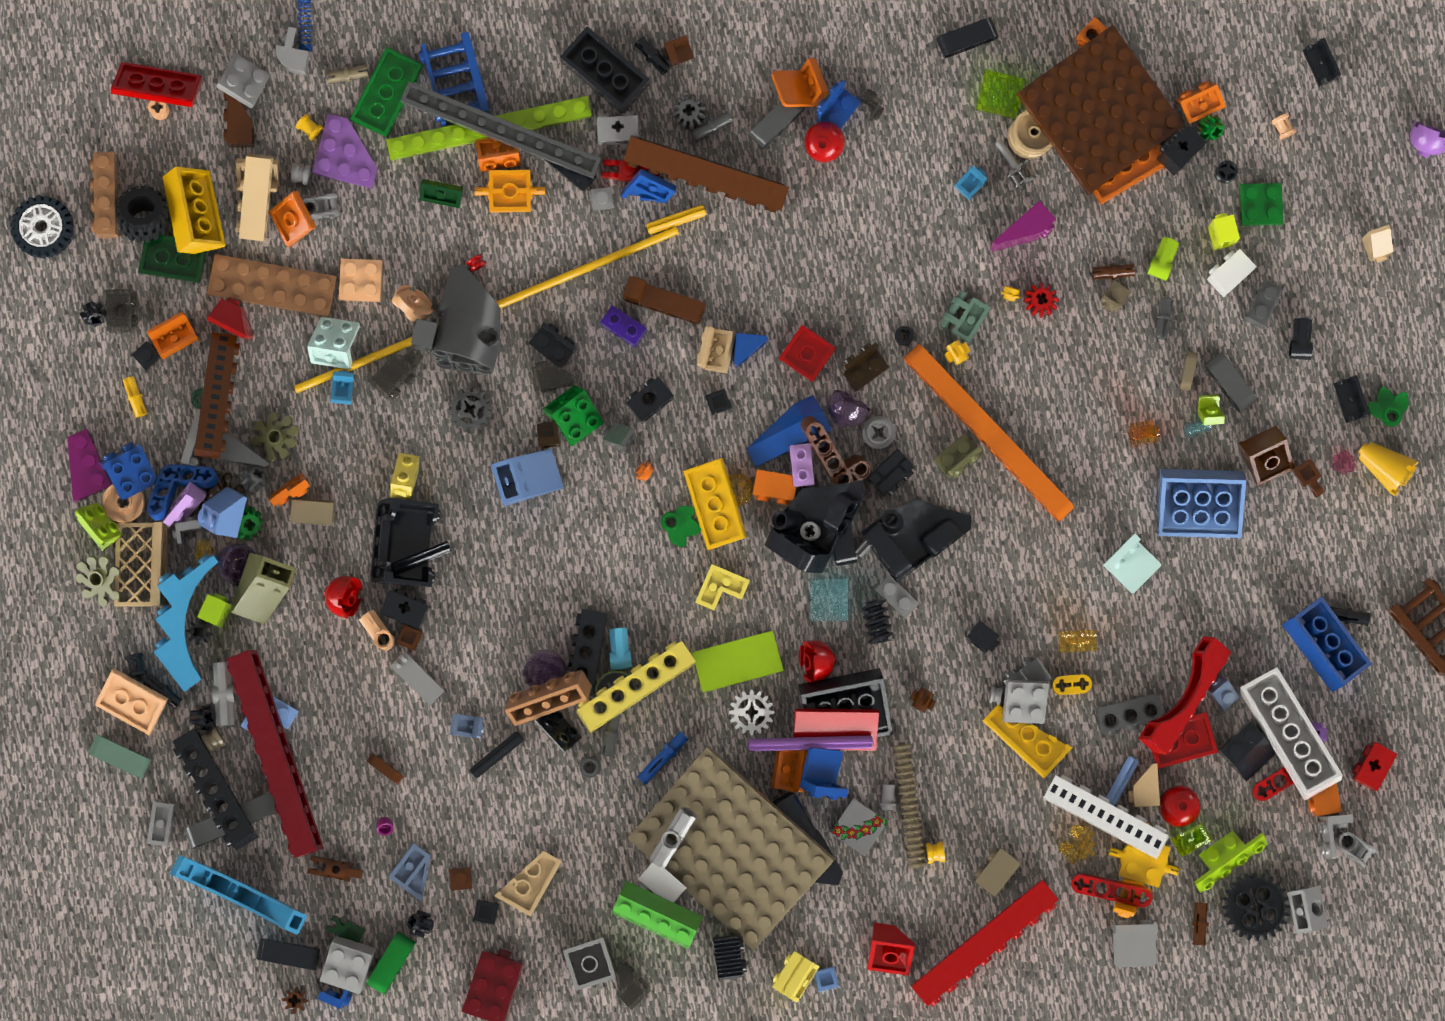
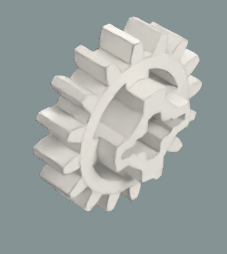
M750 690V695H746L743 691V697L735 696L737 703L730 704L734 708V710L729 711V714L734 715V718L730 721L737 722L736 730L740 727L743 728L742 734H745L747 730L750 731V736H753L754 730L761 734V728L763 727L767 730L768 726L766 723L773 722L769 718V715L774 714V711L769 710L773 703L767 704L768 696L762 698L761 691L757 695H754L753 690ZM748 699V704L744 708L738 709L739 705ZM755 699L759 700L765 709L759 708L755 704ZM751 703H753L754 711L758 712V714L754 715L752 723L750 716L745 713L749 711ZM738 717H744L748 721V726L744 725ZM759 717H765L761 724L755 726V721Z

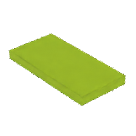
M773 630L692 652L693 658L696 661L695 666L703 693L784 671Z

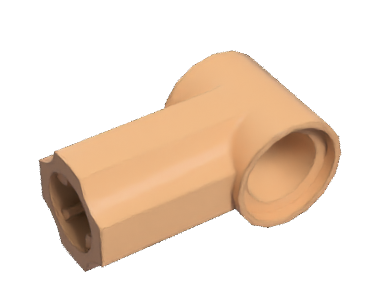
M375 610L367 612L359 619L378 648L388 651L394 647L395 637L390 633ZM384 635H388L389 643L385 646H382L380 644V638Z

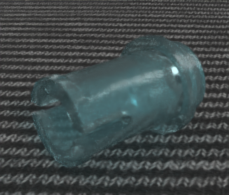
M1201 420L1191 424L1187 422L1183 426V431L1187 438H1194V435L1211 431V425H1204Z

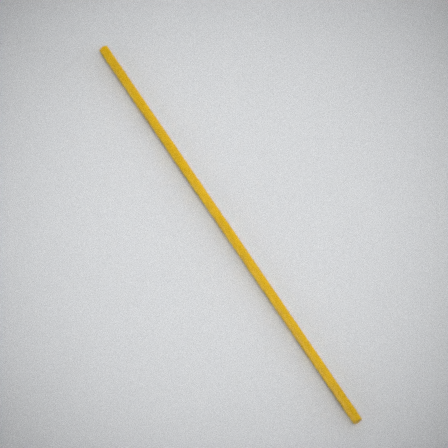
M675 226L500 299L496 303L500 308L508 306L678 235V229ZM412 337L352 361L353 364L350 370L335 368L294 385L296 393L302 392L333 379V372L341 370L349 372L412 346Z

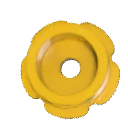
M1004 286L1003 291L1000 292L1004 294L1003 298L1015 302L1016 298H1020V290L1013 287Z

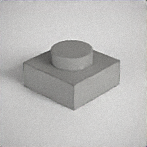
M611 187L591 189L593 211L614 209Z

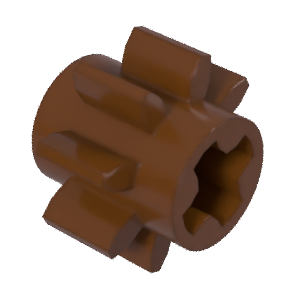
M922 687L919 692L914 690L910 697V700L913 701L911 706L923 713L927 709L932 710L936 703L933 700L935 694Z
M295 987L294 993L286 990L288 997L282 999V1001L287 1002L285 1010L293 1008V1014H296L297 1008L304 1011L305 1007L303 1004L309 1002L308 999L304 998L306 991L300 993L298 992V987ZM295 994L298 999H301V1002L297 1003L296 1006H294V1002H291V998L295 997Z

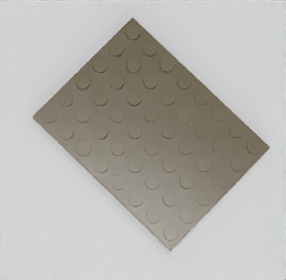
M709 746L706 747L628 837L634 845L650 858L659 844L662 835L667 831L680 808L683 806L693 810L697 818L665 869L687 887L685 890L735 935L738 934V938H743V942L753 951L835 860L830 853ZM670 834V838L677 841V837L674 834Z

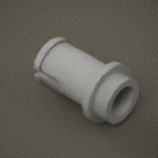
M882 785V800L879 803L881 810L894 811V807H896V804H894L895 785Z

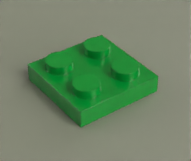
M1282 183L1239 185L1241 226L1284 224Z

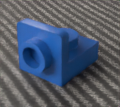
M327 989V991L322 990L317 999L342 1009L344 1005H349L352 994H349L350 991L344 990L342 997L339 998L338 992Z

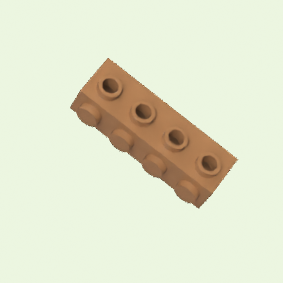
M114 152L93 153V159H90V169L94 173V179L90 180L91 191L94 192V199L91 200V211L94 212V220H91V230L95 232L99 239L120 238L119 224L115 213L116 202H119L118 156Z
M582 670L572 671L563 677L552 678L541 685H533L527 690L512 693L507 701L505 712L514 726L587 701L592 685Z

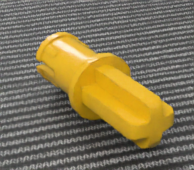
M130 376L123 379L128 395L127 401H130L135 418L147 415L148 412L142 399L143 394H140L135 378Z

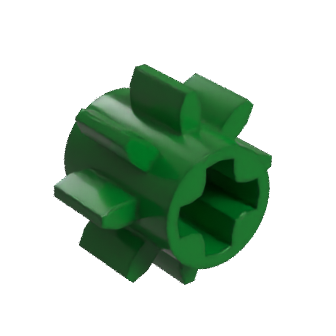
M1210 115L1203 117L1199 122L1198 131L1201 133L1200 136L1206 141L1209 138L1212 141L1218 139L1223 134L1224 125L1221 123L1222 119L1216 115L1213 117Z

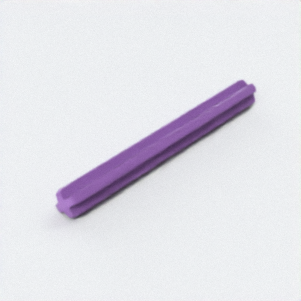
M872 736L749 739L748 750H809L810 747L822 749L872 748L873 738Z

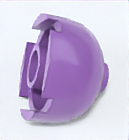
M1414 122L1410 133V141L1418 149L1417 154L1427 158L1430 155L1442 154L1445 151V131L1430 125L1423 126L1422 122Z

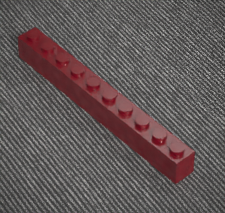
M247 650L227 658V669L233 677L235 683L234 690L240 697L242 703L241 710L247 718V728L255 742L254 749L260 756L262 762L261 770L267 777L268 790L273 795L275 801V811L282 821L281 829L289 842V852L294 858H299L324 849L257 650Z

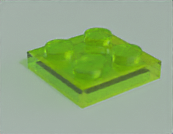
M985 69L975 110L1015 120L1020 104L1016 93L1023 89L1025 79Z

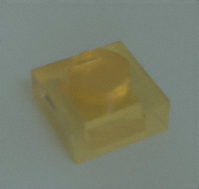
M198 541L194 561L198 562L205 554L212 555L213 547H210V541Z

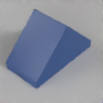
M736 333L734 366L736 368L763 347L768 342L767 336Z

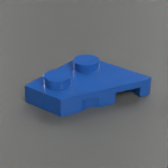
M640 169L622 190L621 197L627 199L628 195L640 196V200L643 201L652 200L666 203L676 192L677 186Z

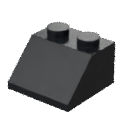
M1251 721L1243 725L1218 750V753L1246 782L1276 754L1266 737Z

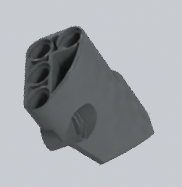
M460 264L450 269L440 305L441 318L431 354L436 365L444 369L492 374L497 356L503 346L500 340L501 309L472 273L463 264Z

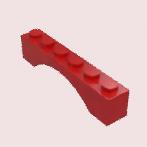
M1203 636L1192 653L1191 676L1183 696L1168 713L1149 721L1138 739L1154 753L1167 755L1173 749L1178 736L1183 733L1188 720L1195 714V709L1200 701L1205 698L1207 690L1217 679V674L1227 663L1231 651L1215 637Z

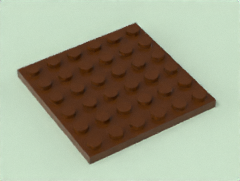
M1114 25L1107 28L1016 93V96L1087 195L1094 192L1185 126Z

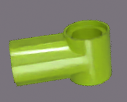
M1162 237L1147 274L1167 281L1179 242L1169 237Z

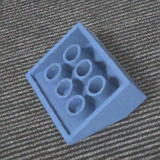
M1160 469L1158 536L1242 538L1246 492L1244 471Z

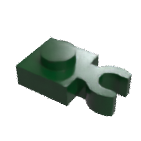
M335 915L332 916L331 920L336 923V927L327 925L325 928L330 933H339L338 937H343L357 943L360 942L366 929L350 920L343 924L341 919Z

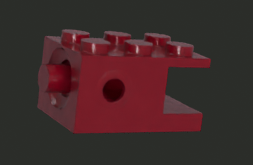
M499 948L498 954L483 950L461 1012L487 1021H505L524 963L510 959L511 952Z

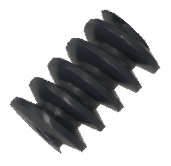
M886 599L866 602L864 604L867 605L861 608L862 611L868 612L863 618L870 620L865 624V627L872 628L867 632V636L873 637L868 641L869 644L892 641L888 637L893 635V632L887 631L892 624L885 623L890 616L883 614L888 610V607H882V604L887 602Z

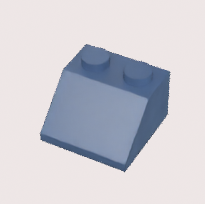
M230 487L224 488L203 503L202 509L198 513V524L213 534L237 538L247 497Z

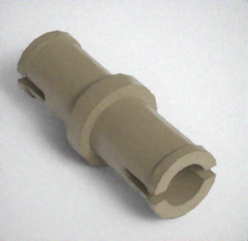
M367 64L354 67L344 66L343 69L326 71V77L335 76L328 78L327 82L328 84L342 81L348 83L352 79L369 77V71L360 72L368 70Z

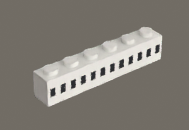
M1055 775L1044 796L1045 800L1155 859L1158 858L1169 838L1165 834L1166 829L1156 824L1152 827L1146 824L1148 820L1142 816L1136 815L1133 817L1128 814L1129 810L1119 804L1117 807L1109 804L1110 800L1100 794L1096 797L1090 794L1092 790L1081 784L1077 787L1071 784L1072 779L1061 775V777Z

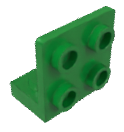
M573 385L542 409L546 416L556 422L570 446H574L604 423L585 390L576 385Z

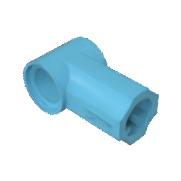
M627 628L609 629L611 670L632 669Z

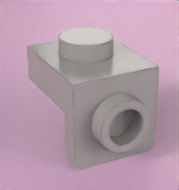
M196 517L184 518V522L175 523V529H172L174 542L177 541L180 546L185 545L183 533L204 530L198 524Z

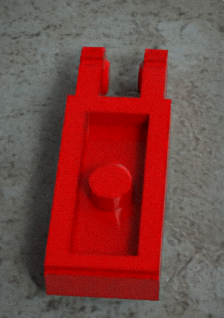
M603 159L604 166L619 167L618 173L602 172L601 177L616 179L621 182H630L640 169L646 171L647 168L640 165L638 168H633L626 165L627 161L620 159L619 161Z

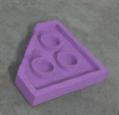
M328 114L312 173L373 189L378 169L348 118Z

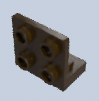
M868 343L860 349L861 352L858 356L854 357L852 355L843 362L841 373L855 392L889 369L888 364L877 351V343L873 345Z

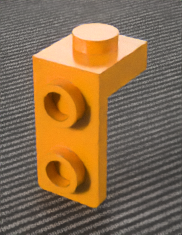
M1123 879V882L1136 884L1140 886L1145 885V883H1141L1131 879ZM1121 887L1119 897L1125 898L1128 896V890ZM1133 889V894L1130 899L1133 900L1134 896L1142 898V894H1134L1136 890ZM1117 902L1113 911L1117 912V915L1130 918V916L1133 917L1139 907Z

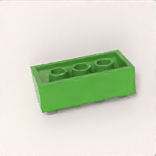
M626 881L612 911L613 915L686 949H689L703 919V916Z

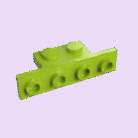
M1232 830L1200 853L1199 857L1210 870L1194 881L1199 893L1209 890L1215 882L1227 877L1233 869L1244 865L1251 856L1262 852L1265 846L1268 845L1264 834L1261 833L1247 844H1244Z

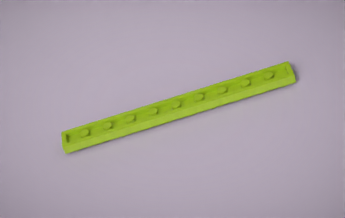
M588 96L496 115V117L526 129L535 130L590 118L592 114ZM455 124L386 139L390 160L392 161L475 143V140L489 137Z

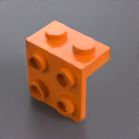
M808 58L800 70L773 71L771 74L781 103L785 107H816L829 93L816 58Z

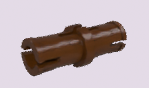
M1114 263L1110 264V266L1092 267L1093 280L1108 278L1116 280L1119 277H1135V269H1133L1135 266L1134 263L1126 265H1115Z
M1195 902L1194 921H1192L1194 926L1192 945L1206 946V927H1209V922H1207L1208 903Z

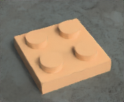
M341 258L339 301L381 302L383 261Z

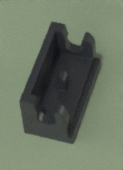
M1325 38L1320 39L1313 45L1309 44L1302 50L1318 87L1339 79L1341 72Z
M1357 375L1345 380H1339L1333 384L1345 423L1370 415Z

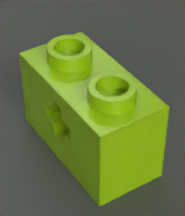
M214 593L213 596L207 594L197 617L223 628L232 605L228 603L229 599L217 593Z

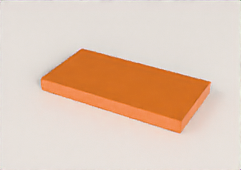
M1158 144L1096 189L1093 194L1099 204L1102 205L1164 168L1156 159L1161 154L1159 149L1162 146Z

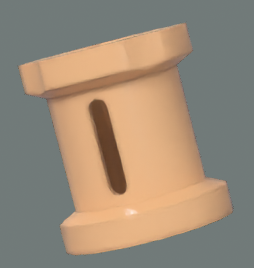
M151 101L148 104V110L155 119L163 120L168 117L170 110L166 103ZM158 105H161L162 108L157 113L155 109H158Z
M1288 113L1271 121L1280 134V140L1297 132L1296 129H1293L1288 119Z

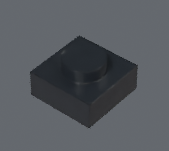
M147 341L132 354L146 371L161 358L159 353Z

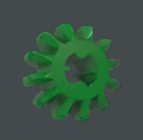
M245 505L237 539L242 540L244 538L246 541H250L251 536L254 538L258 537L257 530L263 531L259 525L264 523V520L260 518L262 514L256 511L255 507L250 506L248 508Z

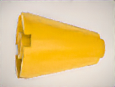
M1373 442L1369 444L1364 443L1358 451V454H1360L1359 460L1393 496L1400 492L1397 489L1399 485H1406L1417 468L1415 465L1419 463L1415 459Z

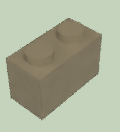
M999 848L998 851L993 849L987 857L989 860L985 867L981 865L974 874L976 877L974 882L993 897H996L1021 865L1020 862L1002 848Z

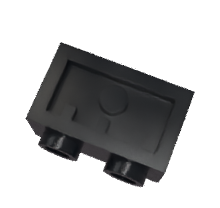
M543 322L541 328L528 344L561 370L576 352L575 343L567 336L564 338L558 334L559 329L553 324L549 323L547 325Z

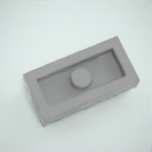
M890 575L875 589L904 619L920 604Z
M153 802L147 844L169 846L175 804Z

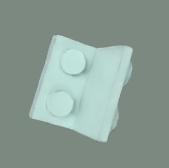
M321 317L307 345L310 362L350 370L353 364L350 348L360 328V324L358 322Z
M1136 534L1132 535L1103 564L1132 594L1161 567V563L1139 542L1141 539Z

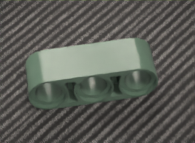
M96 734L88 751L89 755L141 779L151 762V759Z

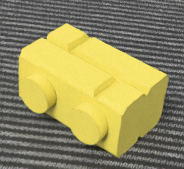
M794 951L793 954H789L784 961L785 967L775 975L772 987L791 1000L798 1002L819 966Z

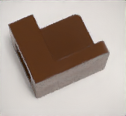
M687 35L664 43V49L671 67L694 58Z

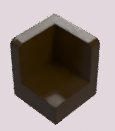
M554 420L537 424L538 445L540 449L560 446L558 426Z

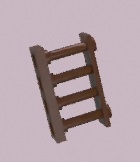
M1428 578L1422 582L1427 588L1404 606L1395 604L1387 611L1434 670L1441 676L1445 674V654L1438 655L1434 649L1436 648L1435 645L1445 638V627L1430 639H1425L1421 632L1426 625L1445 611V596L1440 591V585L1434 579ZM1432 594L1439 602V605L1418 622L1412 623L1407 617L1409 612Z

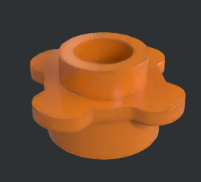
M642 462L638 466L636 479L648 480L654 471L651 462Z

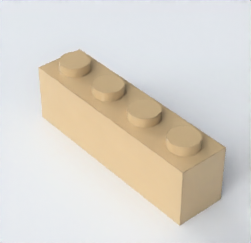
M249 153L246 159H242L241 171H245L244 179L240 181V191L243 192L242 200L239 199L238 212H241V219L237 220L236 232H239L240 239L264 241L266 239L274 156Z

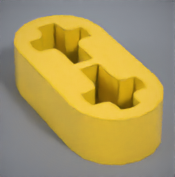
M1082 674L1059 676L1052 682V690L1057 695L1084 694L1092 687L1090 677ZM1080 678H1083L1084 682H1088V686L1081 690L1080 686L1074 687L1073 683H1078ZM1059 680H1063V683H1070V687H1065L1063 692H1061L1060 688H1056V684L1059 683Z

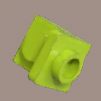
M1218 394L1200 395L1198 398V416L1204 425L1224 424L1225 416L1219 407L1220 397Z

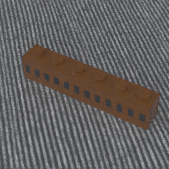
M215 332L211 334L194 456L219 459L220 452H225L226 440H222L223 433L228 431L229 421L225 420L226 413L230 414L232 401H228V394H233L234 382L230 380L231 374L236 375L237 363L233 362L234 355L238 356L240 343H236V335Z

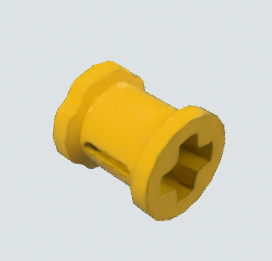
M305 114L297 122L295 128L297 130L301 129L309 136V140L312 141L320 134L323 126L317 125L310 119L308 114Z

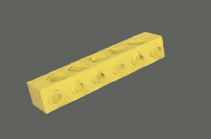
M676 641L665 647L666 651L661 655L656 653L648 658L649 663L643 667L641 664L630 670L632 674L626 678L621 676L613 681L614 686L607 689L604 687L595 693L597 697L591 701L588 699L581 702L576 713L589 733H592L692 667L696 661L682 641L676 643ZM672 658L675 661V666L667 667L664 664V659ZM649 669L656 670L658 677L655 679L649 678L647 671ZM633 680L638 681L641 688L632 690L629 683ZM620 692L623 695V700L620 702L614 701L612 694ZM601 703L605 706L606 711L604 713H597L594 706Z

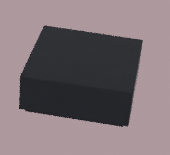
M725 389L705 396L712 416L732 409Z
M477 900L474 921L495 924L499 904Z

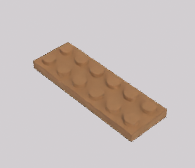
M215 254L207 295L225 299L231 297L242 302L330 318L338 277Z

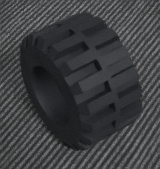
M140 186L139 189L133 187L130 192L128 190L125 191V196H120L118 198L119 202H116L115 206L119 228L125 237L128 236V239L131 241L136 239L137 243L142 241L149 243L151 239L155 241L159 235L163 236L165 234L164 230H168L169 223L171 222L168 204L164 195H161L159 190L154 191L153 187L146 189L145 186ZM142 211L152 212L149 216L144 218L134 217L137 213Z

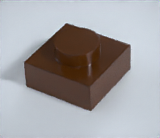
M471 867L449 870L451 891L473 888Z

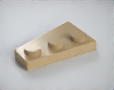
M543 851L494 896L531 917L562 861Z

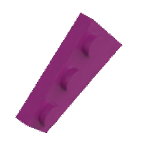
M88 429L67 437L74 503L105 490L112 485L107 472L99 464L101 458Z

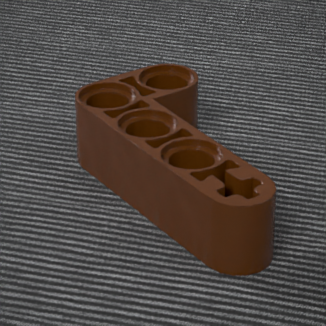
M629 276L623 293V300L628 303L694 324H700L706 304L701 301L648 285L645 280L634 276Z
M807 416L801 421L800 427L828 477L835 485L861 481L869 475L870 465L862 456L853 455L844 461L842 460L823 425L815 417ZM812 426H813L814 430L817 432L816 434H813V433H812V430H811V427H812ZM826 441L823 447L818 448L821 442ZM835 458L832 464H828L830 459ZM862 463L861 468L858 469V470H855L856 466H857L858 464ZM845 474L842 480L837 481L840 475Z

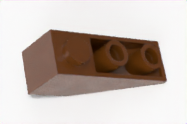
M224 92V101H227V109H224V121H227V129H224L223 132L224 142H227L230 148L254 147L255 127L243 104Z

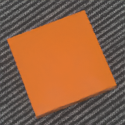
M298 191L290 193L269 210V214L287 247L293 246L316 228Z

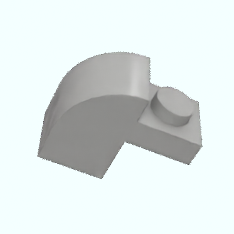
M288 27L287 33L284 32L282 38L284 46L276 45L277 58L287 71L307 75L310 54L308 51L295 49L299 32L297 28Z

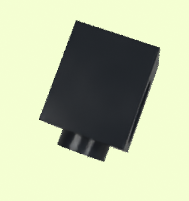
M980 620L966 637L968 641L984 653H987L988 650L993 652L1000 643L997 641L999 635Z

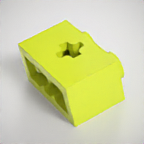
M1227 213L1216 215L1215 219L1208 226L1214 250L1234 246L1240 239L1234 214L1229 216Z

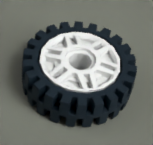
M41 195L36 196V198L30 197L28 201H23L21 206H17L15 209L16 212L12 215V222H10L11 235L18 247L28 255L42 259L45 257L51 258L53 255H59L71 243V237L74 235L73 218L68 209L58 200L49 196L42 197ZM41 223H47V228L39 232L38 226Z

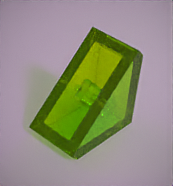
M1198 822L1171 839L1181 857L1213 841L1203 822Z

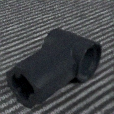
M1293 319V334L1289 346L1290 359L1311 360L1313 353L1311 319Z

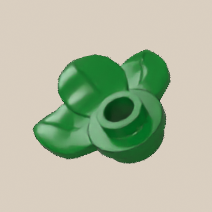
M1381 387L1377 393V402L1368 403L1369 412L1373 417L1381 419L1388 427H1395L1401 422L1402 413L1408 409L1409 399L1406 392L1394 396L1390 390ZM1389 413L1394 414V420L1388 419Z
M680 506L675 512H667L661 518V526L668 532L669 540L678 547L686 546V537L695 536L701 532L699 524L691 518L695 509L690 506ZM668 519H674L675 524L673 526H669L667 524Z

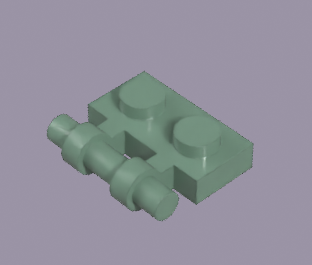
M960 290L957 297L954 296L952 299V305L948 312H944L943 320L939 326L946 330L949 324H953L955 328L952 334L969 344L991 307L974 297L968 304L964 301L967 294ZM962 308L965 311L961 318L957 319L954 316L958 309Z

